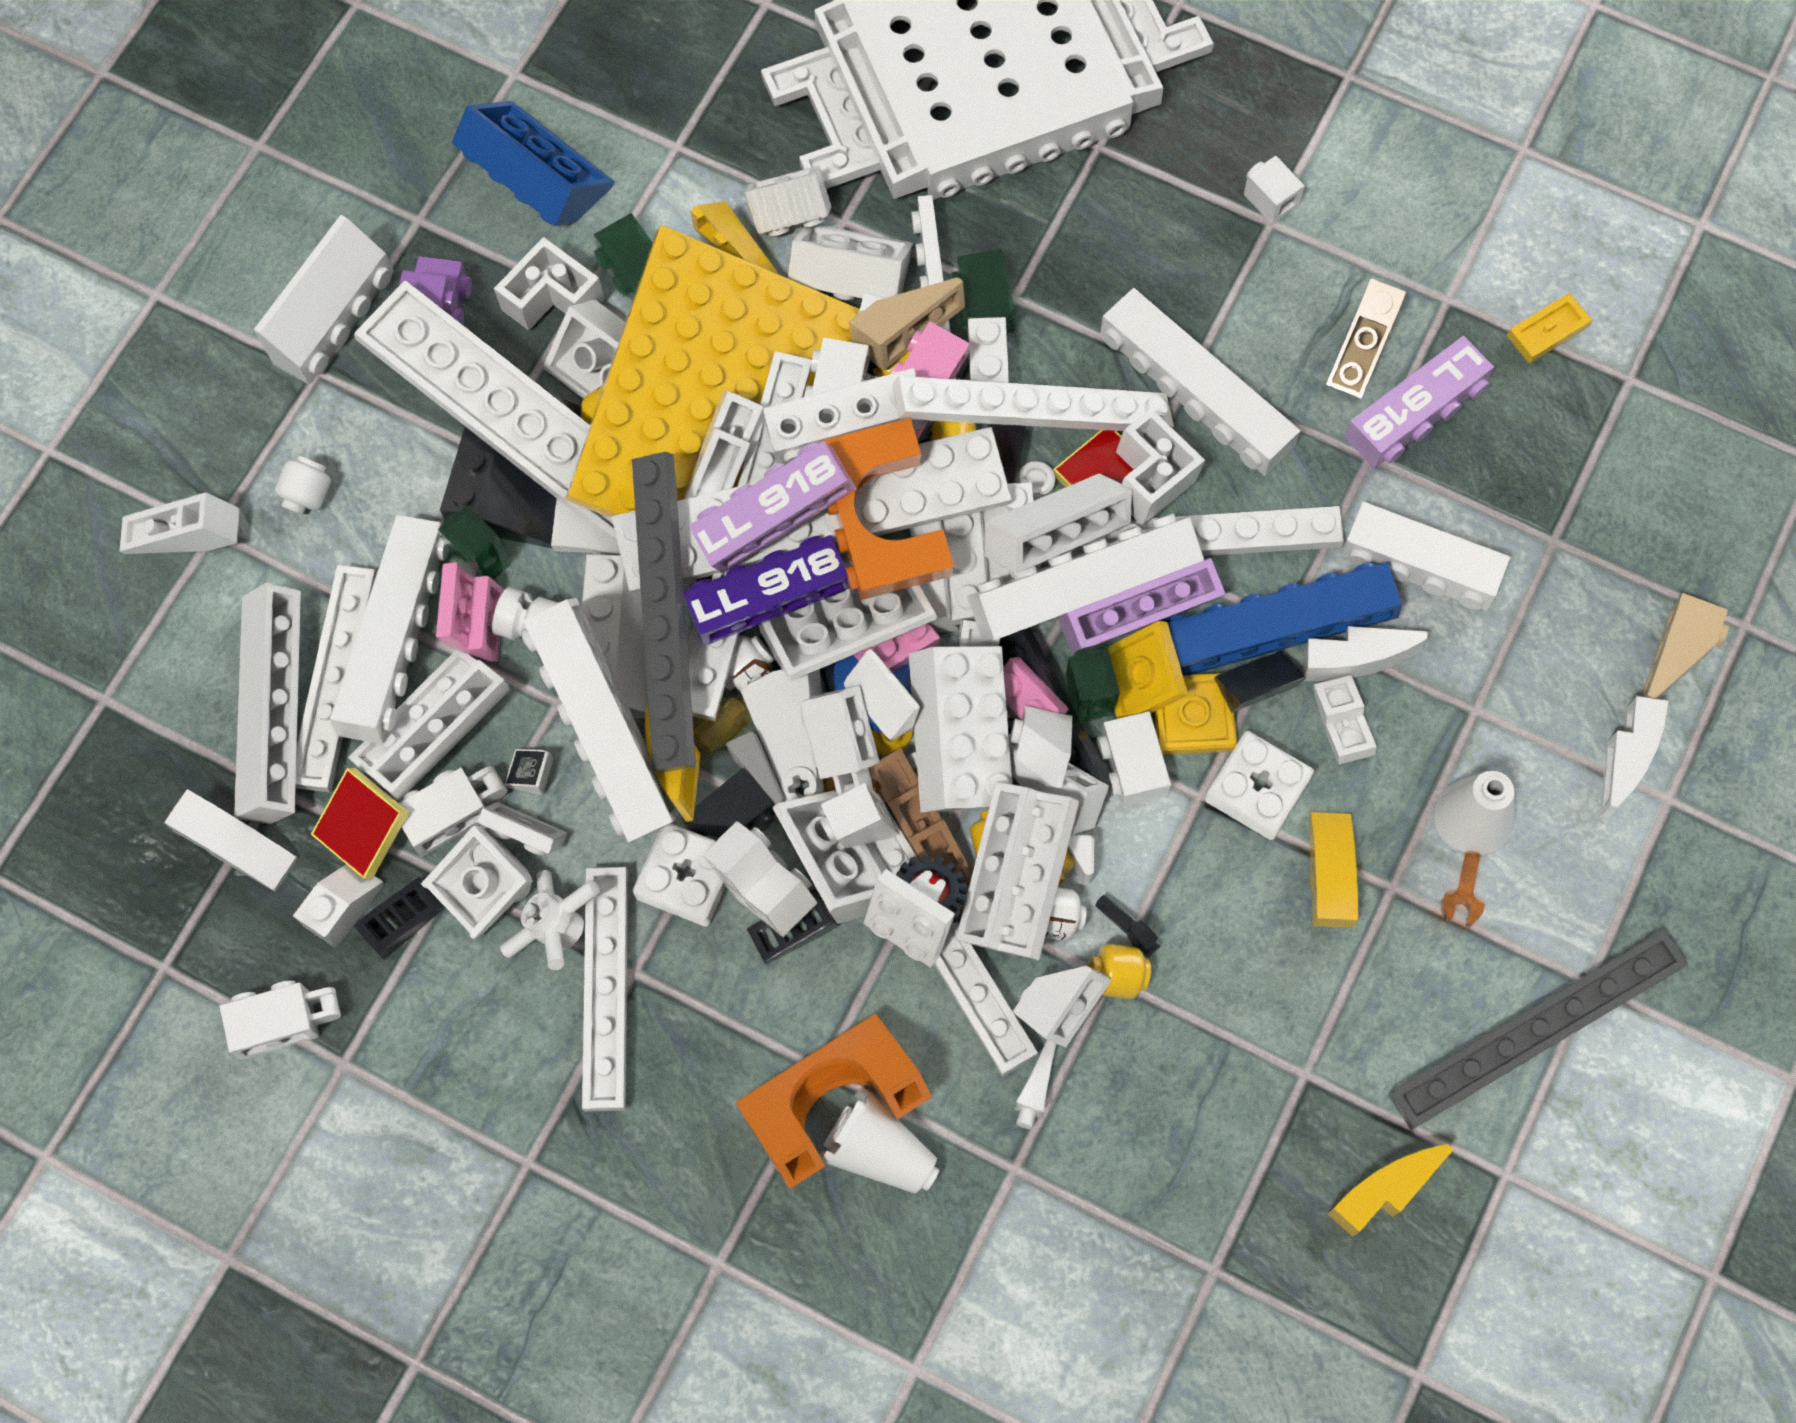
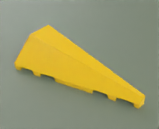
M726 201L697 205L690 211L694 230L713 247L778 274Z

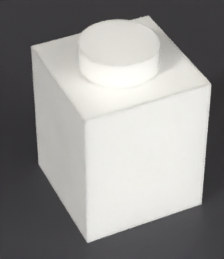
M1274 156L1266 163L1259 162L1250 169L1246 176L1244 196L1271 224L1300 205L1305 185L1277 156Z

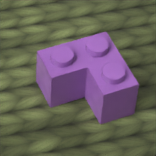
M418 256L415 272L403 270L399 286L406 280L463 325L464 311L462 306L464 299H469L472 288L471 277H467L463 263L460 261Z

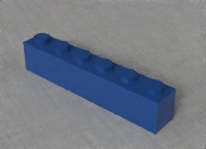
M1369 562L1357 566L1350 573L1343 575L1328 573L1316 579V582L1303 586L1300 583L1288 584L1281 587L1277 593L1263 596L1261 593L1251 594L1244 597L1237 604L1230 606L1215 604L1204 609L1203 613L1189 617L1187 614H1179L1168 618L1165 622L1168 623L1182 675H1192L1306 644L1308 639H1324L1346 633L1348 626L1368 627L1397 619L1402 608V602L1388 562L1379 565Z

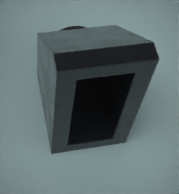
M742 768L695 806L693 821L686 822L683 817L682 820L686 830L704 836L721 837L736 821L749 831L756 827L763 832L774 821L773 816L775 812L773 807L775 804L751 775Z

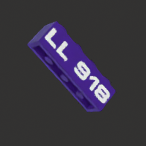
M828 535L823 538L821 536H813L802 541L798 548L788 552H784V550L774 551L766 555L762 562L749 567L745 564L736 566L727 571L726 576L714 581L710 579L700 580L692 584L689 590L684 592V600L704 647L850 588L847 582L845 565L832 536Z

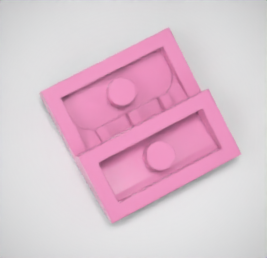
M458 563L443 564L436 638L470 656L489 662H499L501 636L493 634L492 621L496 605L504 589L489 576H472Z

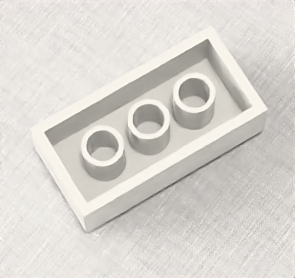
M1002 646L930 647L909 653L912 697L920 705L914 724L920 813L989 810L996 782L1012 785Z

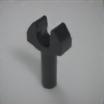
M1103 895L1098 899L1095 907L1126 933L1132 946L1139 948L1143 955L1149 958L1160 948V945L1156 942L1159 938L1141 919L1136 922L1107 895Z

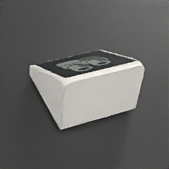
M515 749L504 784L505 787L543 796L554 761L551 752Z

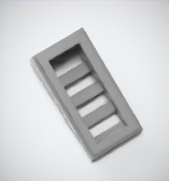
M752 731L727 742L726 746L733 760L741 769L744 768L774 801V804L785 802L757 734Z

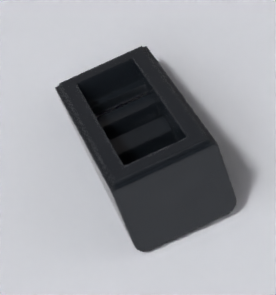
M420 877L368 912L353 925L383 960L445 908L429 889L421 885L423 880ZM417 892L429 905L424 910L411 898ZM404 903L416 915L410 920L399 909ZM392 914L402 924L398 929H395L387 920ZM379 925L389 934L384 939L374 931Z
M817 889L810 891V893L817 902L815 908L822 921L816 924L809 911L802 918L807 930L802 932L799 925L796 924L790 930L793 938L789 941L762 920L747 928L765 964L783 957L840 926V923L837 924L830 914ZM768 928L771 929L779 944L775 949L772 948L764 933Z

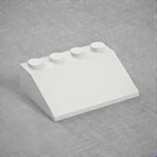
M849 559L843 561L845 567L850 566ZM919 585L860 600L857 589H848L758 626L773 657L789 680L792 681L937 619V615Z

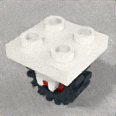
M923 855L921 862H919L917 856L910 858L909 864L904 862L896 875L887 869L884 870L876 881L863 924L868 926L878 937L888 939L903 949L910 958L921 961L931 968L941 954L949 929L960 916L967 896V883H962L964 876L961 871L953 874L956 866L952 862L945 867L942 865L944 858L937 856L935 862H930V855Z

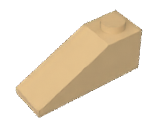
M957 277L875 301L865 310L858 312L849 321L852 342L868 345L870 361L882 370H885L908 352V345L917 330L923 332L929 321L940 327L965 307L963 281Z
M1685 593L1681 594L1671 607L1641 697L1659 699L1703 660L1714 646H1722L1729 630V625L1724 624L1728 609Z

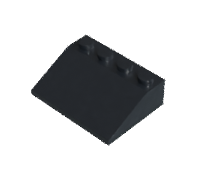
M552 395L581 418V406ZM465 426L440 507V512L448 528L552 548L551 542L557 498Z

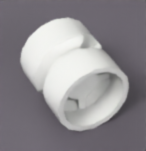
M507 587L500 596L495 608L492 621L493 634L513 641L518 640L520 637L523 639L521 630L526 629L523 620L559 602L543 597H538L533 601L530 593Z

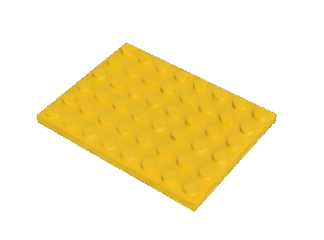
M660 225L650 249L565 500L608 517L635 511L632 459L665 451L674 455L677 501L683 500L723 390L732 392L760 405L775 351L812 360L814 350H821L823 337L851 342L849 321L855 317L860 309L664 225ZM810 373L807 385L813 386L816 373ZM744 461L732 488L738 487Z

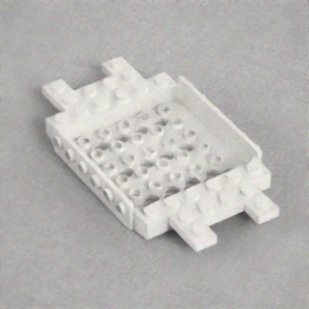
M834 0L814 10L816 29L825 48L762 69L761 75L774 107L806 95L809 96L830 146L800 156V166L802 170L819 166L826 189L881 170L893 199L928 187V195H932L934 200L939 197H951L959 190L973 185H984L993 178L1007 173H1018L1026 166L1037 162L1051 161L1065 152L1074 149H1085L1093 142L1107 137L1116 138L1130 129L1132 114L1161 104L1163 86L1156 72L1211 53L1214 43L1200 16L1166 27L1153 0H976L977 6L970 11L960 9L957 5L959 0ZM1043 2H1050L1055 4L1058 10L1053 15L1045 16L1038 12L1037 7ZM897 20H904L911 25V28L904 34H897L891 30L890 26ZM977 25H984L991 30V34L985 39H977L971 35L970 31ZM1063 30L1068 32L1072 39L1066 44H1057L1051 39V35L1055 31ZM916 48L924 53V58L919 62L911 63L903 55L907 50ZM995 53L1002 56L1005 62L998 68H991L984 62L986 56ZM1071 59H1078L1085 63L1086 68L1080 73H1072L1066 69L1065 64ZM924 77H931L937 81L938 85L934 90L925 92L918 88L917 82ZM1011 82L1018 87L1019 91L1012 97H1005L999 93L998 87L1003 83ZM944 106L951 111V116L944 121H938L932 118L930 113L935 107Z

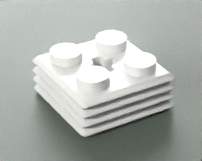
M1246 731L1210 786L1205 801L1267 839L1273 840L1311 780L1314 770L1250 731ZM1261 779L1266 782V788L1263 787L1258 792L1253 789L1254 781Z
M671 823L661 827L633 888L636 899L699 925L708 926L726 887L702 856L716 841ZM686 867H691L694 877L687 876L684 881H680L677 872L684 870Z

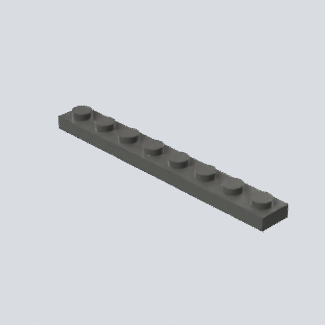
M666 451L632 459L652 770L659 773L696 767L674 455Z
M1663 930L1393 1090L1388 1096L1412 1131L1683 969L1688 963L1666 931Z

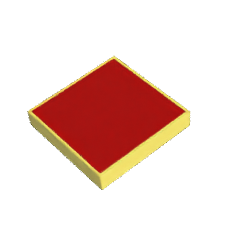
M1100 430L1056 466L1053 472L1055 478L1066 488L1097 474H1102L1122 484L1124 477L1134 469L1116 453L1122 436L1117 431Z
M347 768L311 835L363 879H373L407 818L409 811L359 770Z

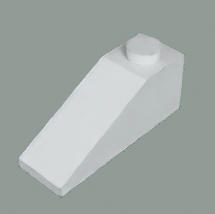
M205 492L123 516L119 552L124 554L211 551L236 544L239 508Z
M1008 734L1011 774L1018 784L1039 792L1067 796L1079 800L1071 835L1094 828L1109 786L1068 763L1062 788L1053 787L1015 759L1016 743L1010 742L1011 734Z

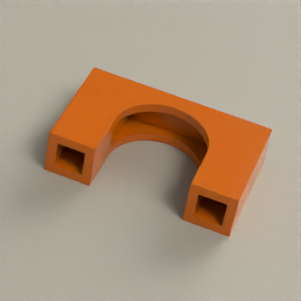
M911 417L825 439L824 441L835 450L857 488L827 507L829 516L836 514L840 529L834 530L838 550L840 553L847 552L850 566L845 567L850 590L857 589L860 600L951 577L954 564L943 529L903 540H886L866 530L855 512V498L867 482L878 476L920 465L922 454Z
M876 1013L735 1102L789 1189L825 1167L819 1153L805 1132V1120L810 1108L825 1093L837 1087L850 1084L870 1087L878 1093L897 1120L932 1098L921 1073Z

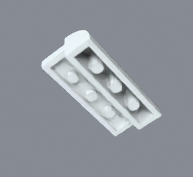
M983 511L910 528L911 537L943 529L953 560L954 570L951 577L919 585L937 615L936 620L928 623L937 634L959 631L961 619L975 621L967 596L979 592L977 585L989 580L987 557H985Z
M456 649L396 709L397 718L394 729L391 732L387 731L384 744L364 741L348 758L384 792L399 803L510 691V688L503 678L482 661H476L469 654Z
M996 782L956 940L1014 956L1018 955L1035 960L1040 959L1079 800L1067 796L1039 792L1028 787Z

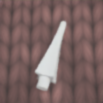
M1049 1040L1046 1041L1041 1055L1014 1108L1020 1111L1016 1124L1025 1129H1032L1035 1117L1042 1119L1050 1071L1057 1045Z

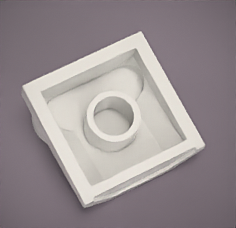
M473 825L421 885L433 893L466 928L473 940H477L513 903L523 900L528 895L533 880L529 871L497 838L481 826Z

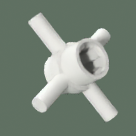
M541 870L536 874L538 894L534 895L527 902L521 914V923L525 928L504 942L500 949L505 957L511 958L534 940H538L545 944L548 968L559 970L564 966L562 950L572 947L578 941L584 929V919L575 911L600 893V888L595 881L589 880L565 899H562L554 893L552 873L548 870Z

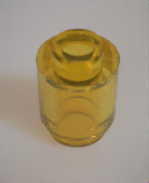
M732 696L728 700L722 697L716 721L698 718L694 722V740L710 754H713L717 749L722 750L726 743L731 741L748 724L744 717L748 713L746 708Z

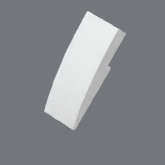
M723 390L698 455L684 499L733 487L751 444L749 440L762 411V405Z
M1348 626L1342 641L1308 639L1303 651V674L1306 677L1304 681H1329L1351 675L1352 678H1357L1400 664L1421 652L1427 641V631Z
M1636 696L1626 708L1624 731L1617 730L1607 742L1600 817L1609 818L1634 791L1648 770L1664 730L1669 701Z
M188 789L164 822L177 834L208 851L212 856L274 892L278 890L298 860L296 856Z

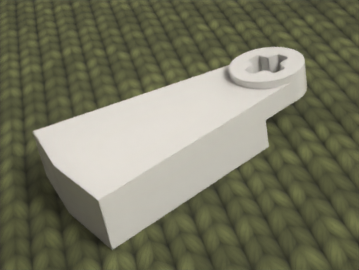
M781 669L749 683L746 688L740 691L780 784L785 801L823 793V779L819 778L818 770L812 761V748L807 729L803 726L801 720L802 711L799 703L805 699L822 694L820 669L792 681L789 680ZM800 779L809 782V787L804 789V796L796 793L795 789L801 785Z

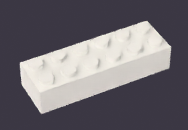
M577 598L564 600L524 619L523 622L526 629L521 630L523 639L531 652H538L544 664L539 667L542 679L549 690L555 687L561 700L560 703L556 704L558 712L566 726L572 724L579 739L574 741V745L581 760L584 763L590 761L596 776L591 778L600 799L607 798L613 809V813L609 814V818L617 835L625 834L629 843L673 822L679 814L677 808L660 785L655 772L652 770L647 745Z

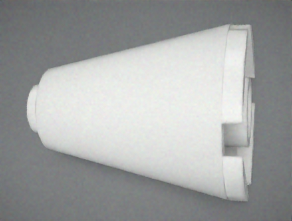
M1486 771L1458 780L1443 790L1435 806L1434 824L1439 837L1449 848L1457 852L1459 850L1471 854L1470 856L1480 857L1494 853L1508 841L1515 824L1514 786L1505 774L1498 771Z
M861 1087L854 1094V1097L858 1098L854 1108L847 1105L830 1131L823 1145L830 1149V1151L827 1150L819 1154L822 1161L828 1165L914 1194L921 1188L927 1191L939 1173V1169L935 1167L937 1158L870 1091Z

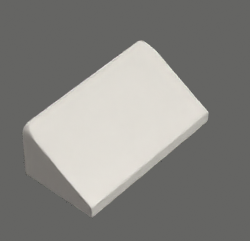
M870 649L847 676L844 686L849 688L859 685L866 713L889 740H894L913 729L920 705L878 655Z

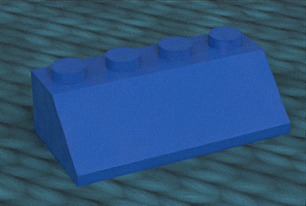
M513 101L467 105L451 142L463 152V156L467 160L480 165L488 172L492 180L504 184L514 192L517 200L530 205L540 213V217L545 222L554 226L577 222L613 187L615 182Z

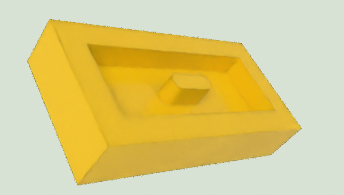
M1569 292L1512 327L1507 337L1530 364L1589 328L1592 319Z

